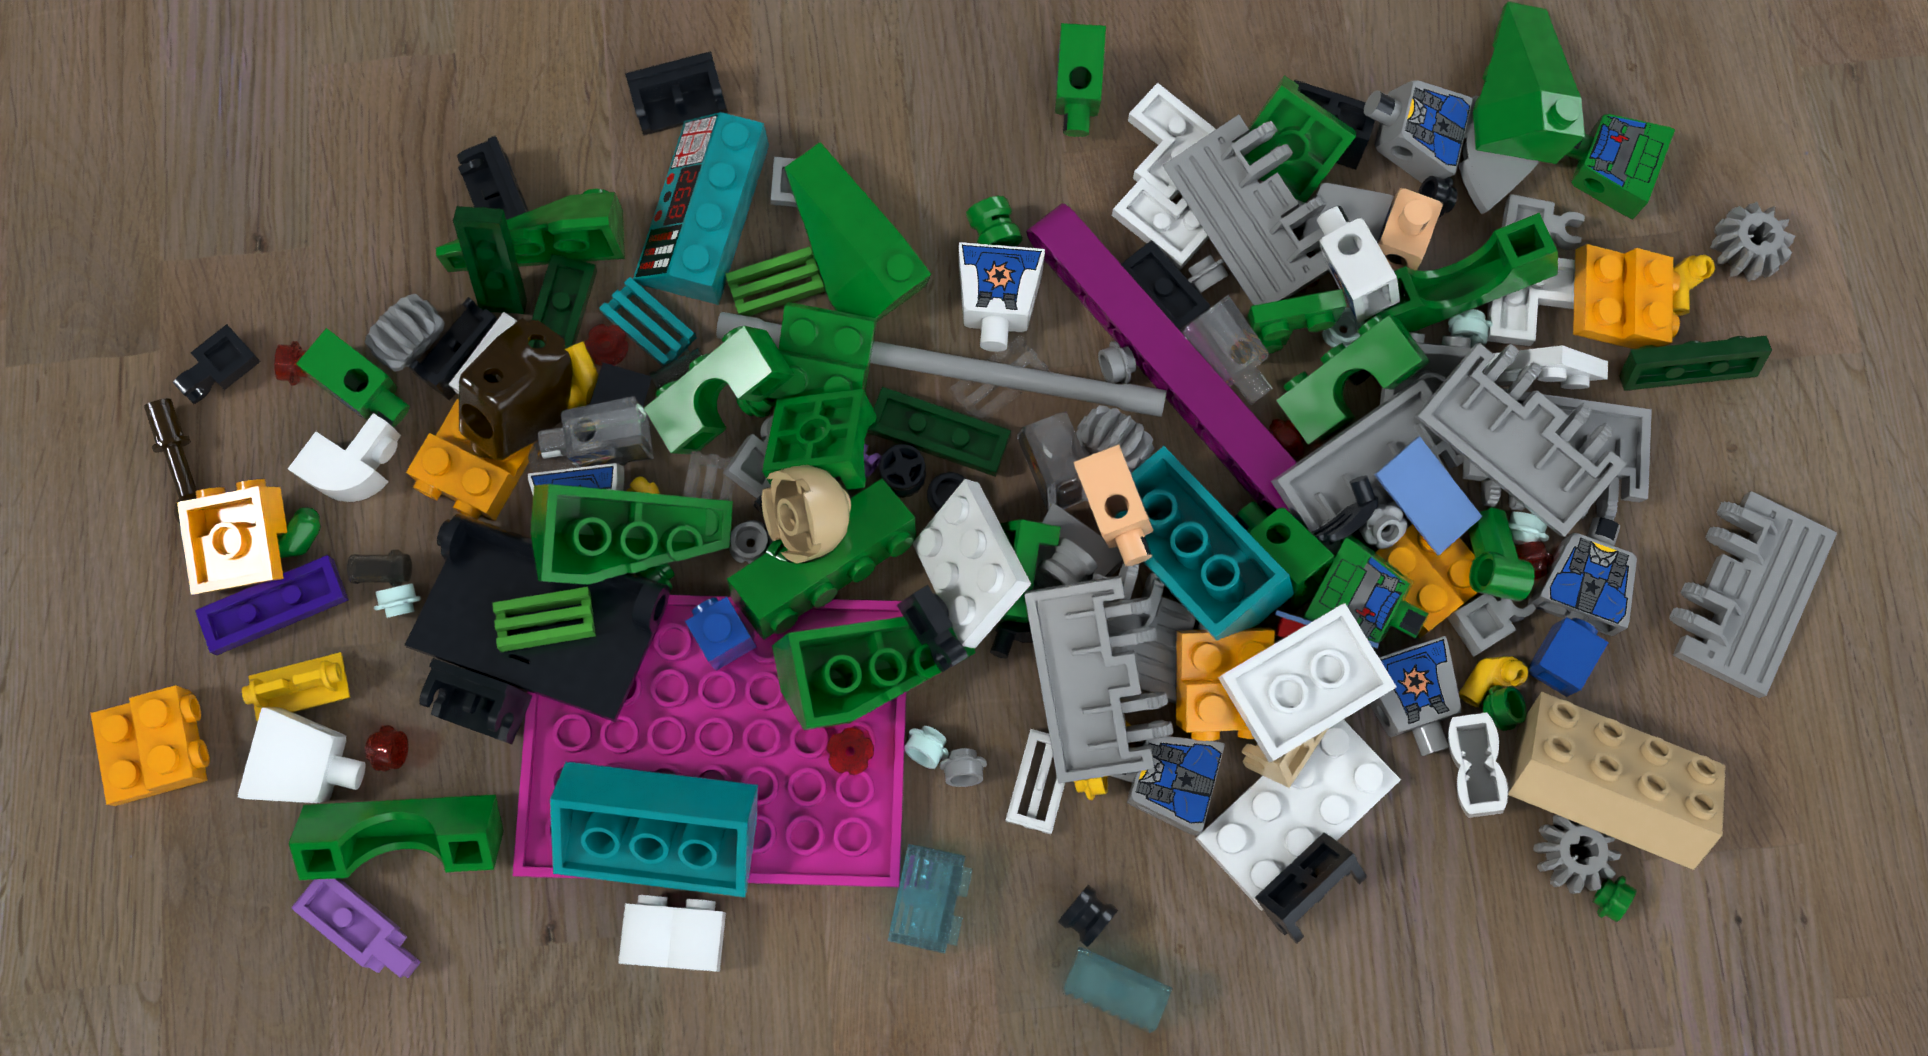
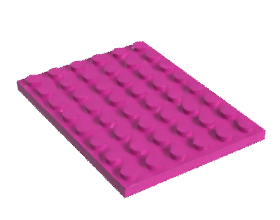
M669 595L663 617L616 722L527 691L528 694L532 695V699L525 713L512 876L592 879L553 874L550 798L565 762H574L758 785L757 825L748 884L900 888L907 692L851 723L803 730L781 693L772 645L787 633L904 617L897 607V604L902 601L832 599L825 606L820 608L813 607L799 616L797 622L786 632L781 634L774 633L763 640L732 598L728 597L757 647L716 671L706 659L685 620L694 616L692 610L702 602L717 597L718 601L726 596Z

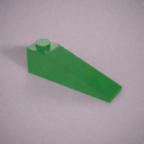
M1507 2L1503 6L1492 46L1494 51L1490 64L1485 68L1482 78L1485 80L1481 95L1476 99L1473 109L1475 147L1478 151L1556 164L1585 138L1581 96L1547 9Z
M821 142L785 167L800 217L803 220L811 244L813 256L824 282L828 300L836 311L876 318L878 322L927 286L931 277L930 271L900 232Z
M589 189L584 191L583 194L569 195L506 220L519 267L548 265L551 254L583 262L625 259L623 208L615 192H608L604 189ZM458 239L436 247V257L447 272L468 271Z
M556 484L535 485L530 534L538 581L589 585L616 576L635 573L658 565L730 548L733 501Z
M904 617L787 633L772 645L781 693L803 730L851 723L941 673V670L932 658L931 649L928 644H920ZM949 628L952 636L958 640L953 628ZM963 646L968 657L976 653L975 648Z

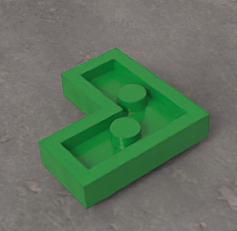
M1338 289L1253 305L1250 307L1245 320L1267 353L1272 354L1280 351L1283 345L1287 344L1293 330L1308 328L1309 332H1319L1333 327L1344 312L1346 302L1343 290Z

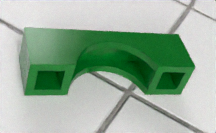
M1540 213L1495 230L1489 240L1476 252L1449 266L1429 271H1417L1407 266L1395 270L1400 302L1373 315L1372 318L1377 315H1381L1383 319L1388 315L1398 317L1408 332H1415L1558 275V250Z
M883 478L850 498L851 510L846 535L837 547L826 556L811 562L796 564L777 559L766 553L727 578L732 600L763 640L774 633L781 634L786 632L797 622L799 616L813 607L820 608L825 606L836 596L837 591L852 581L857 583L866 579L874 571L876 565L890 556L898 557L911 547L916 539L915 517Z
M496 795L303 805L288 844L299 880L348 878L360 865L369 859L400 849H417L433 854L441 861L445 872L494 870L504 829Z

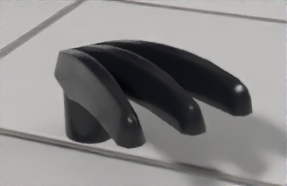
M1367 475L1357 477L1349 482L1356 503L1347 506L1331 521L1311 532L1321 543L1328 540L1336 542L1354 533L1378 508V496L1374 495Z
M1016 621L1000 623L995 629L997 633L990 653L999 658L1006 659L1014 640L1022 643H1033L1030 623Z

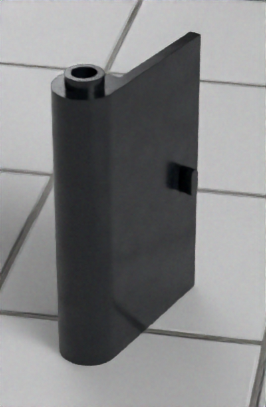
M460 513L456 514L451 520L447 519L444 521L437 535V545L441 547V555L446 562L404 645L414 651L616 722L665 612L669 599V586L634 573L616 576L589 585L538 581L531 538ZM583 587L589 588L592 600L595 637L506 652L499 651L496 643L498 635L495 630L494 620H496V615L493 611V602ZM577 604V605H571V606H565V607H559V608H553V609H547V610H541V611H535V612H529V613L511 615V616H507V618L517 617V616H523V615H529V614H535V613H541V612H547V611H553V610H559V609L570 608V607H576V606H582V605H581V604ZM583 618L556 622L555 624L509 630V636L583 624ZM512 657H518L526 661H529L530 663L524 662L519 659H513Z

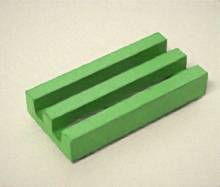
M811 247L725 274L738 314L743 316H751L785 305L787 302H795L825 292ZM806 264L805 266H802V267H799V268H796V269H793V270H790V271H787V272H784V273H781V274H777V275H774V276H771V277H768V278H765V279H762V280H759V281H756V282H753V283H750V284H746V285H743V286H740V287L738 286V285H741V284H744V283H747V282H750V281H753V280H756V279H759V278H762V277H765V276H769V275H772V274H775V273H778V272H781V271H784V270H787V269H790V268H793V267H796V266H800V265ZM809 276L812 280L811 282L746 303L743 301L744 297L766 290H773Z
M588 587L493 602V611L496 615V620H494L495 630L498 635L496 643L500 652L596 636L591 592ZM577 604H581V605H582V606L564 608V609H559V610H553V611H547V612H541V613H535V614H529V615H523V616H517V617L507 618V616H511V615H517V614H523V613H529V612H535V611H541V610H547V609H553V608H559V607H565V606H571V605H577ZM583 618V624L509 636V630L555 624L556 622Z

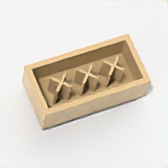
M1541 692L1527 713L1525 721L1518 727L1508 795L1694 870L1722 837L1726 765L1669 743L1659 737H1654L1619 723L1614 719L1576 706L1566 700H1561Z

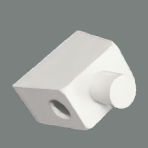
M262 707L237 797L242 799L303 803L326 802L332 796L334 785L357 790L362 783L366 765L363 761L342 757L346 744V736L283 708Z

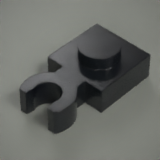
M928 585L897 604L920 644H928L931 649L932 658L941 672L946 671L968 657L962 644L949 631V628L953 627L948 618L949 612L946 604L937 594H933Z

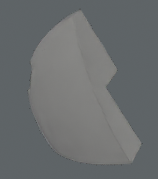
M1475 95L1471 97L1473 100L1464 138H1466L1462 150L1464 161L1458 165L1463 182L1479 212L1483 214L1512 191L1540 161L1476 150L1473 109L1479 96Z

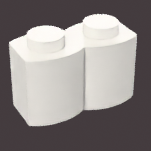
M1488 713L1452 717L1449 726L1448 744L1451 757L1459 769L1457 796L1463 812L1468 818L1502 814L1507 804L1508 786L1505 775L1496 762L1499 751V736L1492 718Z
M638 895L637 904H625L619 964L720 972L726 912L715 911L716 901L687 899L686 908L667 907L668 897Z

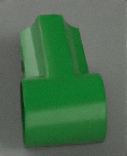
M1491 507L1488 510L1479 512L1482 517L1468 529L1475 559L1470 567V585L1478 593L1513 601H1522L1529 595L1534 585V568L1529 561L1518 558L1505 511Z

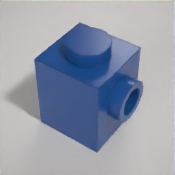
M717 597L702 602L692 610L694 616L685 620L706 659L716 671L757 647L728 597L718 601Z
M1566 617L1551 627L1528 666V674L1568 697L1581 691L1609 642L1597 636L1598 630L1588 622L1578 618H1572L1571 620Z

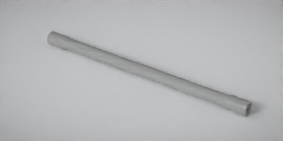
M726 312L720 313L716 330L718 339H722L725 334L736 327L748 326L767 330L776 346L779 347L781 324L765 322L755 317ZM877 341L873 343L870 362L894 368L1114 406L1123 411L1162 417L1167 391L1134 384L1121 385Z

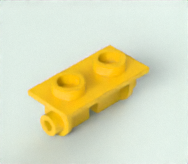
M341 652L248 676L249 685L242 687L244 702L247 705H254L256 721L259 719L262 707H279L290 712H297L351 698Z

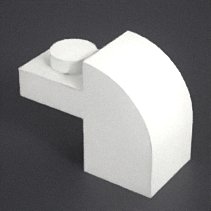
M373 413L346 450L318 432H315L289 466L288 470L332 499L344 502L364 500L381 491L389 482L376 469L380 464L389 461L394 455L398 445L397 441L401 435L388 422Z

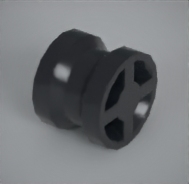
M905 444L894 445L885 451L879 464L881 478L898 497H911L918 493L924 486L926 479L925 462L920 451L913 446ZM896 474V475L902 477L903 479L898 478L897 476H895V477H892V476H894V475Z
M1087 885L1061 916L1058 923L1064 928H1073L1079 933L1080 942L1089 947L1111 921L1118 909L1112 904H1103L1096 898V891Z

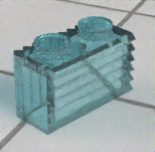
M908 844L887 941L946 954L948 944L957 946L963 919L961 916L954 915L957 897L967 898L973 871L972 868L964 867L966 859L964 855Z
M1079 947L1061 990L1063 995L1071 994L1072 999L1080 998L1081 1003L1089 1002L1090 1007H1098L1099 1011H1107L1108 1015H1116L1118 1020L1125 1019L1127 1024H1134L1136 1028H1143L1144 1032L1150 1033L1157 1029L1172 988L1083 947Z

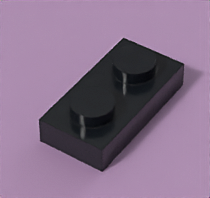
M1153 240L1121 263L1125 270L1181 333L1209 311L1211 305Z

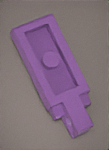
M340 878L313 880L291 907L292 910L362 967H368L376 973H380L384 966H386L400 978L403 976L409 978L421 963L407 949L401 946L407 939V936L399 930L400 927Z

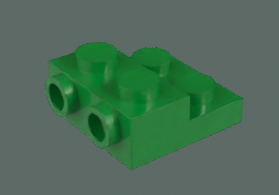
M787 302L784 306L778 349L794 376L768 397L783 399L864 389L866 393L877 319Z

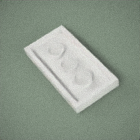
M1343 719L1327 730L1290 788L1265 776H1261L1195 839L1260 910H1263L1255 897L1324 832L1337 841L1401 779Z

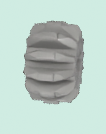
M1758 202L1749 204L1745 209L1741 206L1733 208L1726 215V218L1721 219L1715 226L1714 233L1717 237L1712 241L1710 248L1722 252L1717 258L1716 265L1728 263L1731 266L1730 277L1737 276L1743 271L1748 282L1756 280L1760 275L1765 278L1772 276L1779 270L1780 265H1783L1790 259L1792 254L1788 247L1793 244L1796 236L1784 231L1788 226L1789 219L1778 221L1774 217L1775 206L1762 212Z
M417 294L408 295L407 297L400 298L395 305L390 306L383 315L379 316V320L370 327V331L366 335L365 344L372 351L371 353L383 365H387L394 372L403 370L405 367H409L414 360L420 358L426 350L431 348L433 342L439 338L440 333L443 331L445 322L436 311L437 309L427 300H423Z
M1102 405L1092 409L1088 416H1084L1077 426L1078 430L1073 437L1076 443V450L1085 457L1119 444L1131 473L1149 459L1155 449L1152 444L1153 438L1148 432L1144 431L1143 424L1136 423L1131 418V415L1126 416L1117 408L1110 409Z
M1557 814L1553 816L1554 826L1546 824L1539 828L1541 836L1548 842L1534 844L1533 850L1540 854H1546L1547 860L1537 865V869L1540 872L1554 870L1550 880L1552 886L1560 887L1566 883L1569 892L1573 894L1581 893L1584 886L1590 891H1596L1601 888L1600 877L1611 879L1616 874L1607 863V861L1620 859V852L1609 850L1607 844L1613 842L1616 838L1601 834L1599 831ZM1577 844L1576 848L1583 849L1584 856L1582 859H1577L1578 855L1571 856L1570 845Z

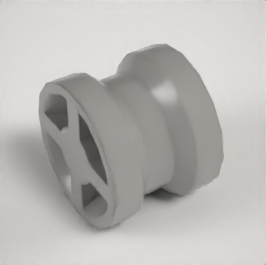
M1063 537L1059 539L1058 546H1055V553L1052 557L1042 560L1037 566L1038 571L1054 586L1078 583L1085 575H1092L1098 568L1095 560L1087 552Z

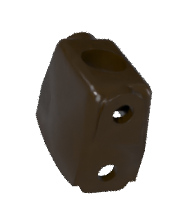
M521 318L496 337L463 371L459 378V431L470 440L471 447L476 454L483 458L503 460L539 440L564 419L572 387V362L569 352L565 350V340L538 320L527 322ZM538 339L546 345L537 349L531 347L528 343L531 340ZM496 375L500 376L502 380L498 381Z

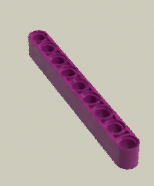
M1061 203L1027 229L1026 234L1032 246L1038 249H1045L1044 261L1108 334L1119 343L1120 347L1128 346L1137 367L1157 389L1167 390L1166 400L1266 514L1270 516L1281 507L1286 508L1290 512L1271 481L1297 462L1069 206Z

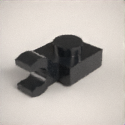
M226 324L190 352L198 363L175 378L173 383L184 396H187L193 404H196L207 396L215 381L226 390L261 361Z

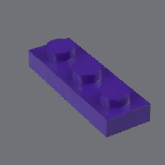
M326 555L283 573L284 579L259 583L196 609L195 612L209 652L214 655H220L349 601L334 559Z

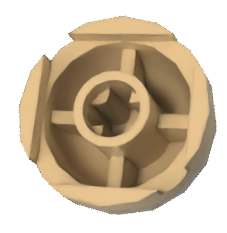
M810 465L793 466L770 473L767 479L773 480L771 487L762 490V510L772 541L781 539L784 546L788 549L781 552V554L786 559L797 564L821 557L833 551L846 535L851 501L846 490L842 488L840 483L828 471Z

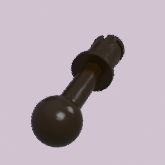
M166 398L144 405L156 443L152 446L153 452H164L179 497L177 502L197 499V489L183 447L188 445L191 440L189 436H184L172 400ZM176 502L174 506V516L177 522L180 524L178 505Z

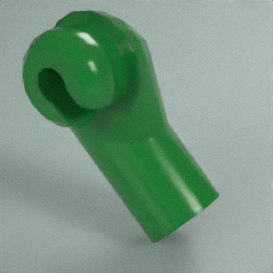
M303 507L295 512L287 525V533L277 536L280 558L300 556L309 550L321 528L320 515L316 510Z

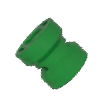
M993 196L983 199L967 210L966 217L972 229L977 230L979 235L977 244L1017 247L1022 242L1023 237L1018 225L1011 222L1010 215L1012 209L1005 196Z

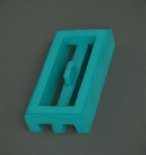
M629 277L624 282L625 287L621 291L617 289L611 295L613 299L608 304L604 302L599 307V310L666 370L697 337L690 328ZM632 295L638 298L682 337L680 341L677 342L630 301L629 298ZM622 306L671 350L666 355L617 313Z

